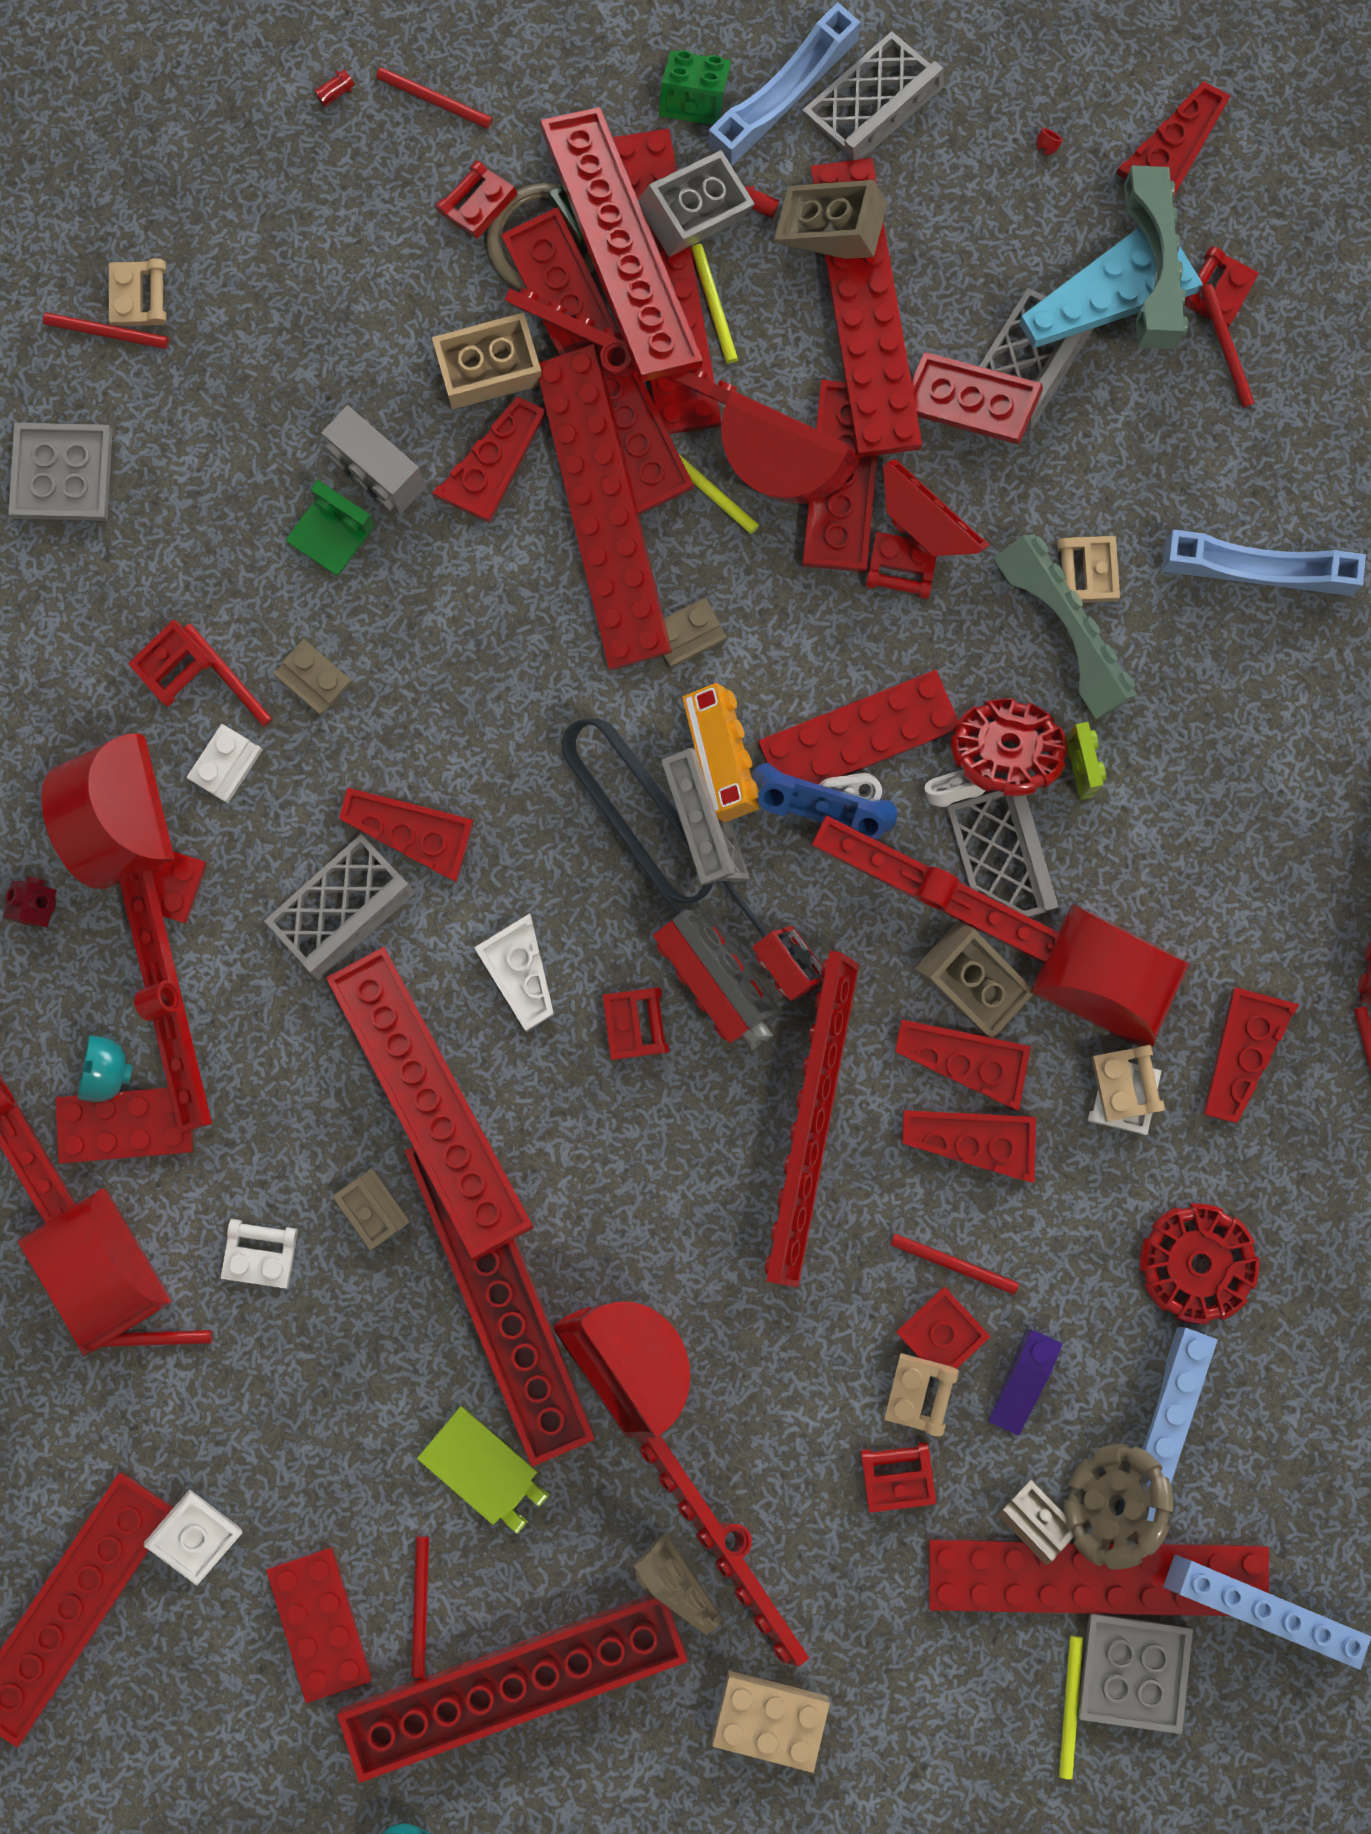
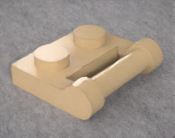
M150 259L145 262L109 263L110 325L118 327L166 324V312L163 311V274L166 273V262L164 260ZM143 275H150V310L148 312H143Z
M1116 536L1074 537L1057 540V551L1061 552L1062 570L1066 576L1064 581L1070 590L1075 591L1079 595L1083 603L1114 602L1120 599ZM1075 550H1082L1085 590H1076L1073 552Z
M1151 1045L1091 1057L1105 1122L1165 1111L1164 1101H1160L1150 1058L1153 1055ZM1128 1060H1138L1147 1104L1138 1105Z
M900 1353L884 1420L924 1430L933 1436H943L946 1427L943 1421L952 1385L957 1382L959 1371L951 1366ZM930 1376L937 1377L940 1381L931 1417L921 1415Z

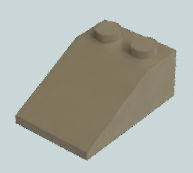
M874 180L788 186L774 241L776 244L844 259L874 257L887 201Z
M957 921L914 968L941 996L989 1038H994L1033 995L1030 993L1032 988L974 928L960 921Z

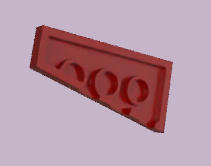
M1203 81L1176 111L1157 128L1156 132L1146 142L1144 141L1136 149L1135 153L1117 169L1116 175L1126 179L1132 165L1169 167L1170 181L1175 183V196L1231 95Z
M517 396L491 425L488 433L474 444L471 452L465 459L451 470L449 477L432 492L433 497L490 524L546 416V410Z
M348 787L339 816L340 821L445 878L455 883L458 882L474 824L473 819Z
M1237 987L1232 989L1203 1110L1204 1116L1234 1124L1238 1123L1257 1087L1256 1084L1260 1076L1267 1068L1271 1055L1278 1042L1281 1041L1292 1015L1295 1014L1300 1004Z
M906 1020L900 1021L894 1053L1015 1111H1019L1031 1046Z
M903 1111V1145L1034 1184L1036 1117Z

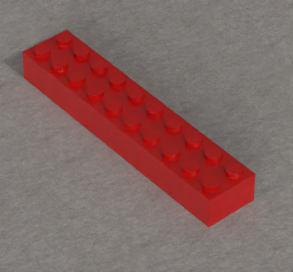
M414 1147L404 1150L531 1466H536L596 1439L595 1432L516 1238L473 1261Z
M652 1594L350 1704L343 1707L337 1714L358 1782L361 1783L688 1662V1657L672 1610Z

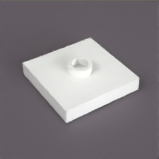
M189 1489L145 1540L144 1547L197 1586L242 1534V1529Z

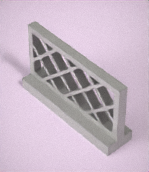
M891 31L802 110V113L814 126L845 152L846 158L849 161L863 159L944 87V68L936 61L930 64ZM892 44L901 52L900 58H882V52ZM900 66V77H882V67ZM904 66H918L923 70L917 76L904 77ZM865 67H878V77L860 78V72ZM900 85V91L895 96H881L882 86ZM860 86H878V96L860 97ZM842 87H856V97L838 98V91ZM877 105V112L872 116H859V106ZM821 106H833V117H819L814 112ZM837 106H855V116L837 117ZM837 125H855V131L844 139L837 133Z
M1027 288L980 364V367L988 369L990 365L991 370L1002 373L1015 371L1016 376L1021 377L1020 369L1037 365L1039 375L1032 381L1042 383L1043 391L1026 428L1032 431L1094 328L1060 339L1059 342L1058 340L1054 341L1055 349L1053 352L1043 356H1038L1037 349L1032 347L1028 339L1011 343L1009 333L1012 329L1021 327L1018 318L1020 315L1025 314L1024 309L1029 300L1039 303L1047 297ZM1031 345L1034 358L1017 363L1013 350ZM1009 352L1013 364L995 369L994 357L998 354Z
M689 748L662 759L661 761L701 885H707L715 881L743 882L750 879L731 820L723 822L717 818L696 750Z
M996 791L947 806L970 888L980 891L1027 917L1059 910L1026 795L1010 797L1003 796V792ZM1006 797L1009 810L1003 820L986 812L993 800ZM986 803L983 809L976 807V805ZM970 808L979 813L971 830L959 824L955 811ZM1010 815H1011V818H1012L1014 827L1011 826V825H1009L1008 823H1006L1007 820L1009 819ZM983 816L1000 824L992 840L975 832ZM1003 827L1015 832L1018 841L1012 851L995 843ZM961 830L968 833L965 841L963 840ZM972 836L989 844L980 861L968 855L966 846ZM1019 846L1021 848L1023 858L1015 854ZM992 847L1009 855L1001 871L984 863ZM1012 858L1017 859L1026 866L1027 872L1021 882L1004 874ZM970 860L978 864L974 872L972 871ZM981 867L998 875L989 892L976 885L975 877ZM1028 877L1030 879L1032 889L1024 885ZM1001 878L1018 886L1009 903L993 894ZM1021 889L1035 896L1037 908L1023 911L1013 905Z
M360 834L265 919L264 922L300 960L303 966L317 980H320L416 892L371 843ZM363 845L369 851L368 865H352L353 853ZM375 859H376L381 865H374ZM333 871H345L344 887H328V876ZM351 871H368L367 886L350 887ZM374 871H387L393 877L384 887H372ZM310 892L321 893L319 909H303L304 897ZM327 893H343L342 909H326ZM349 893H366L365 904L360 909H348ZM285 914H296L295 931H282L275 923ZM303 915H319L318 931H301ZM325 915H341V926L335 931H324ZM288 937H294V943ZM301 937H317L316 948L305 957L300 951Z

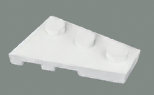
M531 914L526 915L474 947L526 1032L554 1015Z

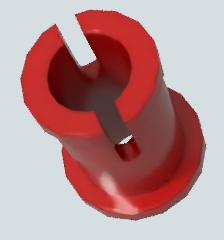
M345 69L341 72L337 70L333 78L313 91L326 108L344 93L348 92L350 94L352 92L351 88L355 86V83Z
M745 185L746 191L755 203L751 209L773 219L780 199H775L755 190L754 185L751 187Z

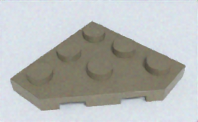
M663 1533L652 1542L633 1565L636 1569V1578L644 1589L648 1588L656 1599L707 1635L719 1626L723 1617L668 1533Z

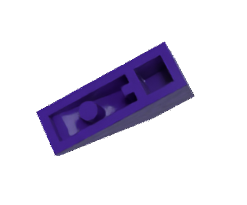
M1026 1328L988 1419L989 1423L1020 1435L1052 1372L1063 1343Z

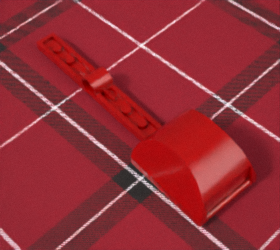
M509 288L505 301L512 306L602 347L600 353L601 363L614 375L626 377L635 371L625 342L621 340V333L609 327H606L604 332L593 327L595 321L581 314H577L575 319L565 314L567 308L553 301H549L548 305L537 301L539 295L525 288H521L520 292ZM618 351H625V362L620 366H614V355ZM699 369L665 376L725 405L722 416L721 436L727 459L736 474L746 484L770 499L788 504H804L818 501L838 490L850 478L857 467L859 457L845 442L736 392L737 387L725 381L719 380L718 385L708 381V374Z
M126 734L52 768L47 773L43 782L41 795L42 812L49 838L57 855L78 881L93 889H107L120 883L145 987L136 993L134 1006L138 1015L143 1020L153 1021L179 1133H187L211 1125L212 1121L151 870L175 858L146 738L142 734Z
M827 815L824 817L811 843V847L1042 962L1043 965L1030 991L1031 994L1138 1047L1151 1045L1153 1048L1155 1045L1156 1037L1186 971L1191 966L1190 962L1075 904L1070 905L1057 932L960 883V880L951 873L937 867H928Z
M0 1074V1147L45 1222L16 1242L81 1354L85 1357L172 1303V1299L107 1188L99 1189L76 1204Z
M614 1302L587 1307L560 1319L554 1325L555 1333L624 1436L638 1440L641 1445L639 1447L640 1454L648 1464H654L660 1473L658 1476L660 1484L668 1493L672 1492L679 1502L677 1508L680 1514L688 1522L692 1521L698 1530L696 1537L701 1545L707 1550L711 1549L717 1558L715 1561L717 1569L725 1578L731 1579L736 1587L734 1590L735 1596L743 1606H749L755 1615L753 1618L755 1626L763 1635H768L773 1642L772 1651L783 1664L787 1663L800 1667L809 1659V1656L743 1559L749 1553L752 1546L750 1532L740 1524L718 1522L661 1437V1434L676 1421L682 1412L690 1387L688 1355L682 1339L675 1328L657 1311L635 1302ZM732 1532L735 1537V1544L732 1549L728 1550L725 1545V1538L728 1533Z

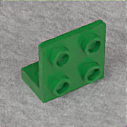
M687 50L670 51L661 83L658 116L714 125L722 115L724 91L731 61L717 55L703 56L692 54Z
M317 480L310 489L315 501L286 540L289 545L335 576H339L372 532L375 525L370 514Z

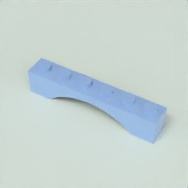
M837 2L816 23L795 54L766 85L749 99L730 108L709 129L708 147L714 153L722 150L730 165L733 166L858 42L861 22Z
M1173 529L1165 540L1162 572L1353 596L1363 586L1366 554L1337 550L1319 552L1263 550L1228 543L1205 533Z
M1177 1327L1166 1360L1158 1403L1142 1448L1163 1467L1161 1472L1164 1477L1169 1478L1170 1484L1218 1340L1185 1327ZM1150 1480L1146 1483V1485L1148 1486V1488H1149V1486H1150V1484H1151V1481H1150ZM1123 1498L1120 1500L1116 1513L1117 1516L1124 1511L1125 1501ZM1149 1508L1147 1521L1153 1522L1155 1508Z

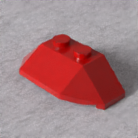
M897 459L888 461L883 466L886 513L893 518L891 522L899 531L903 533L908 532L916 540L915 545L927 555L931 553L933 556L979 554L988 549L990 544L978 535Z

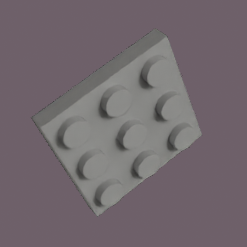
M14 423L8 515L12 519L107 521L113 432L111 426L96 424Z
M1089 1613L1078 1718L1085 1721L1182 1734L1193 1628Z

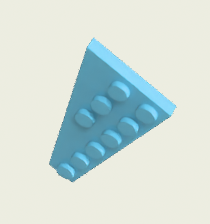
M1137 228L1021 316L1019 324L1033 348L1140 312L1144 301L1153 292L1155 284L1153 252L1141 228ZM1179 247L1177 253L1178 261H1181L1183 265L1180 286L1181 289L1185 290V297L1199 293L1203 283L1183 250Z

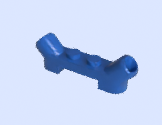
M769 763L757 766L751 775L759 789V804L768 812L784 817L786 812H790L822 822L827 815L875 840L880 838L883 832L891 831L896 824L897 809L890 800H867L783 774Z

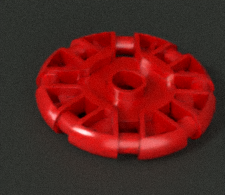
M1000 698L985 701L981 707L973 706L960 717L954 727L956 734L951 737L952 757L956 766L962 767L964 770L963 776L982 790L990 792L992 789L1003 792V796L1010 797L1030 795L1035 793L1039 787L1047 788L1061 775L1065 767L1063 760L1068 757L1067 739L1062 727L1056 726L1054 723L1055 718L1044 709L1029 702L1026 705L1015 702L1016 699ZM989 717V719L995 721L989 723V721L986 718ZM1036 730H1038V731H1044V732L1041 733L1040 735H1038V733L1036 732ZM1012 741L1018 747L1013 749L1006 748L1002 745V742ZM1042 751H1043V752H1047L1049 755H1045V754H1041V753H1042ZM979 756V761L974 763L972 759ZM1032 769L1036 775L1030 777L1029 773ZM995 773L1008 775L1007 780L994 777Z
M1190 1203L1188 1208L1179 1209L1175 1207L1167 1211L1151 1226L1153 1228L1148 1239L1144 1238L1141 1245L1139 1268L1140 1271L1144 1272L1146 1283L1143 1285L1147 1293L1162 1311H1170L1176 1315L1175 1319L1185 1323L1205 1325L1209 1324L1210 1320L1219 1318L1223 1321L1230 1318L1248 1302L1246 1298L1251 1289L1255 1290L1258 1282L1260 1263L1259 1256H1256L1253 1244H1255L1252 1235L1236 1216L1230 1217L1223 1213L1224 1209L1214 1205ZM1193 1220L1196 1230L1186 1232L1184 1222ZM1216 1224L1225 1229L1222 1237L1212 1232ZM1165 1236L1173 1240L1168 1251L1159 1246ZM1240 1248L1243 1260L1233 1262L1230 1250ZM1197 1254H1203L1209 1262L1208 1269L1201 1274L1195 1272L1192 1268V1259ZM1165 1266V1272L1169 1278L1159 1280L1156 1268ZM1233 1277L1239 1281L1235 1291L1227 1287ZM1178 1290L1188 1295L1183 1304L1174 1299ZM1214 1295L1215 1305L1206 1307L1204 1297Z

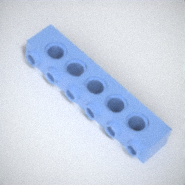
M1174 1555L1163 1588L1361 1670L1371 1640V1636L1177 1555Z

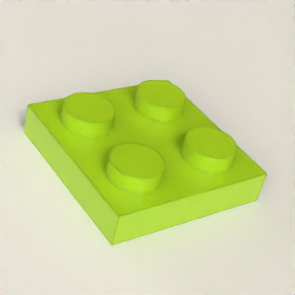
M1089 722L1075 724L1066 736L1068 753L1080 800L1092 798L1104 785L1103 781H1106L1104 764L1102 761L1098 762L1095 751L1099 747L1095 730H1090Z

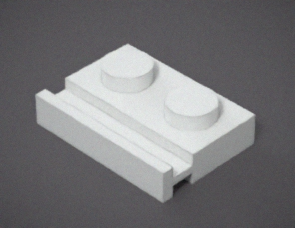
M221 724L186 778L228 804L263 749Z

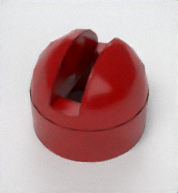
M1042 128L1036 139V148L1038 151L1045 148L1043 155H1052L1061 146L1063 138L1048 128Z

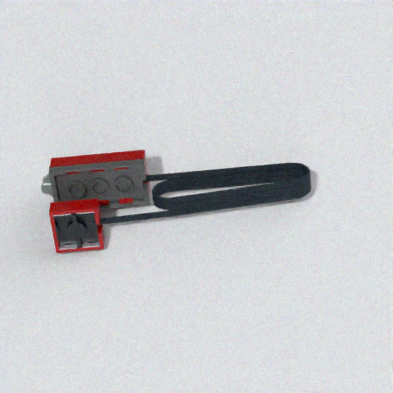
M599 718L577 720L566 729L561 742L562 754L567 764L676 915L672 921L652 935L657 941L658 951L663 957L672 962L677 969L675 972L678 979L692 990L696 996L695 1002L703 1012L708 1013L714 1021V1028L717 1034L722 1039L727 1040L729 1044L743 1038L753 1051L761 1044V1040L764 1041L773 1036L766 1023L781 1013V1011L706 906L696 908L693 911L687 910L683 912L678 908L674 901L679 903L696 902L709 893L713 883L703 885L702 889L693 897L682 896L672 888L580 759L576 751V740L583 727L591 724L604 734L690 849L679 813L609 722ZM722 881L763 937L752 948L756 952L755 958L764 970H769L776 980L775 986L780 994L792 1001L810 994L820 987L824 981L821 976L822 965L795 927L791 925L768 934L730 881Z

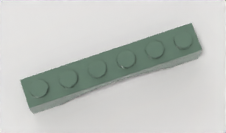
M1132 165L1124 183L1126 212L1136 221L1145 234L1152 249L1155 262L1153 292L1144 301L1135 320L1138 348L1176 349L1182 336H1186L1188 330V319L1183 317L1185 290L1181 289L1180 286L1183 265L1181 261H1178L1177 254L1180 247V236L1175 234L1177 208L1173 207L1172 202L1175 183L1170 181L1169 167Z
M1035 534L1023 535L993 558L1010 585L1023 588L1041 598L1064 622L1073 639L1078 656L1080 673L1079 694L1095 719L1105 717L1137 696L1133 689L1135 687L1134 681L1127 672H1122L1116 662L1117 655L1111 646L1105 644L1099 636V626L1091 617H1087L1083 611V602L1079 595L1067 586L1064 581L1066 576L1061 567L1056 563L1053 564L1047 554L1049 550L1046 543L1040 537H1036Z

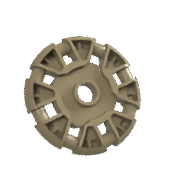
M1112 1444L1095 1450V1456L1089 1460L1085 1458L1076 1468L1068 1484V1487H1071L1068 1500H1064V1514L1067 1532L1072 1530L1075 1539L1073 1544L1078 1552L1097 1566L1105 1564L1109 1569L1119 1570L1141 1564L1143 1557L1147 1554L1153 1555L1158 1550L1170 1526H1167L1169 1513H1173L1174 1503L1169 1478L1163 1476L1161 1472L1163 1467L1150 1453L1137 1446L1131 1449L1126 1444ZM1128 1462L1131 1465L1130 1473L1126 1472ZM1104 1467L1107 1474L1101 1477L1098 1470ZM1150 1480V1481H1151V1484H1150V1486H1149V1488H1148V1486L1146 1485V1483ZM1084 1491H1086V1494H1085V1496H1084V1504H1085V1505L1081 1504V1503H1082V1498H1083ZM1120 1498H1123L1125 1501L1124 1511L1117 1516L1115 1505ZM1150 1507L1156 1509L1153 1522L1147 1521ZM1091 1525L1094 1531L1087 1534L1085 1529ZM1138 1538L1139 1543L1135 1545L1133 1540ZM1110 1540L1114 1541L1113 1549L1108 1551Z

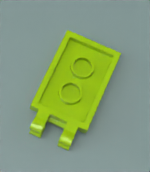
M463 1406L459 1407L417 1458L493 1526L501 1518L517 1534L528 1522L514 1509L523 1497L527 1495L540 1507L550 1495L532 1480L538 1473V1470L532 1467L530 1463Z

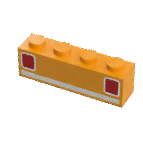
M714 683L682 696L694 747L717 818L723 822H728L759 810L757 801L759 789L751 777L749 768L752 767V761L749 753L744 749L742 738L745 736L744 729L736 717L735 708H737V701L732 691L718 683Z

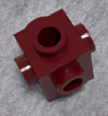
M26 876L25 881H12L5 895L6 907L3 919L32 927L48 928L50 917L56 908L55 896L57 890L46 887L45 880Z

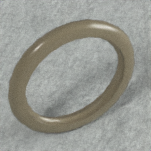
M538 183L516 190L518 195L487 228L486 244L488 256L495 270L506 282L519 290L527 288L519 272L509 263L503 251L501 234L503 233L505 223L512 212L520 205L533 199L549 198V191L563 185ZM587 249L584 261L591 274L595 266Z

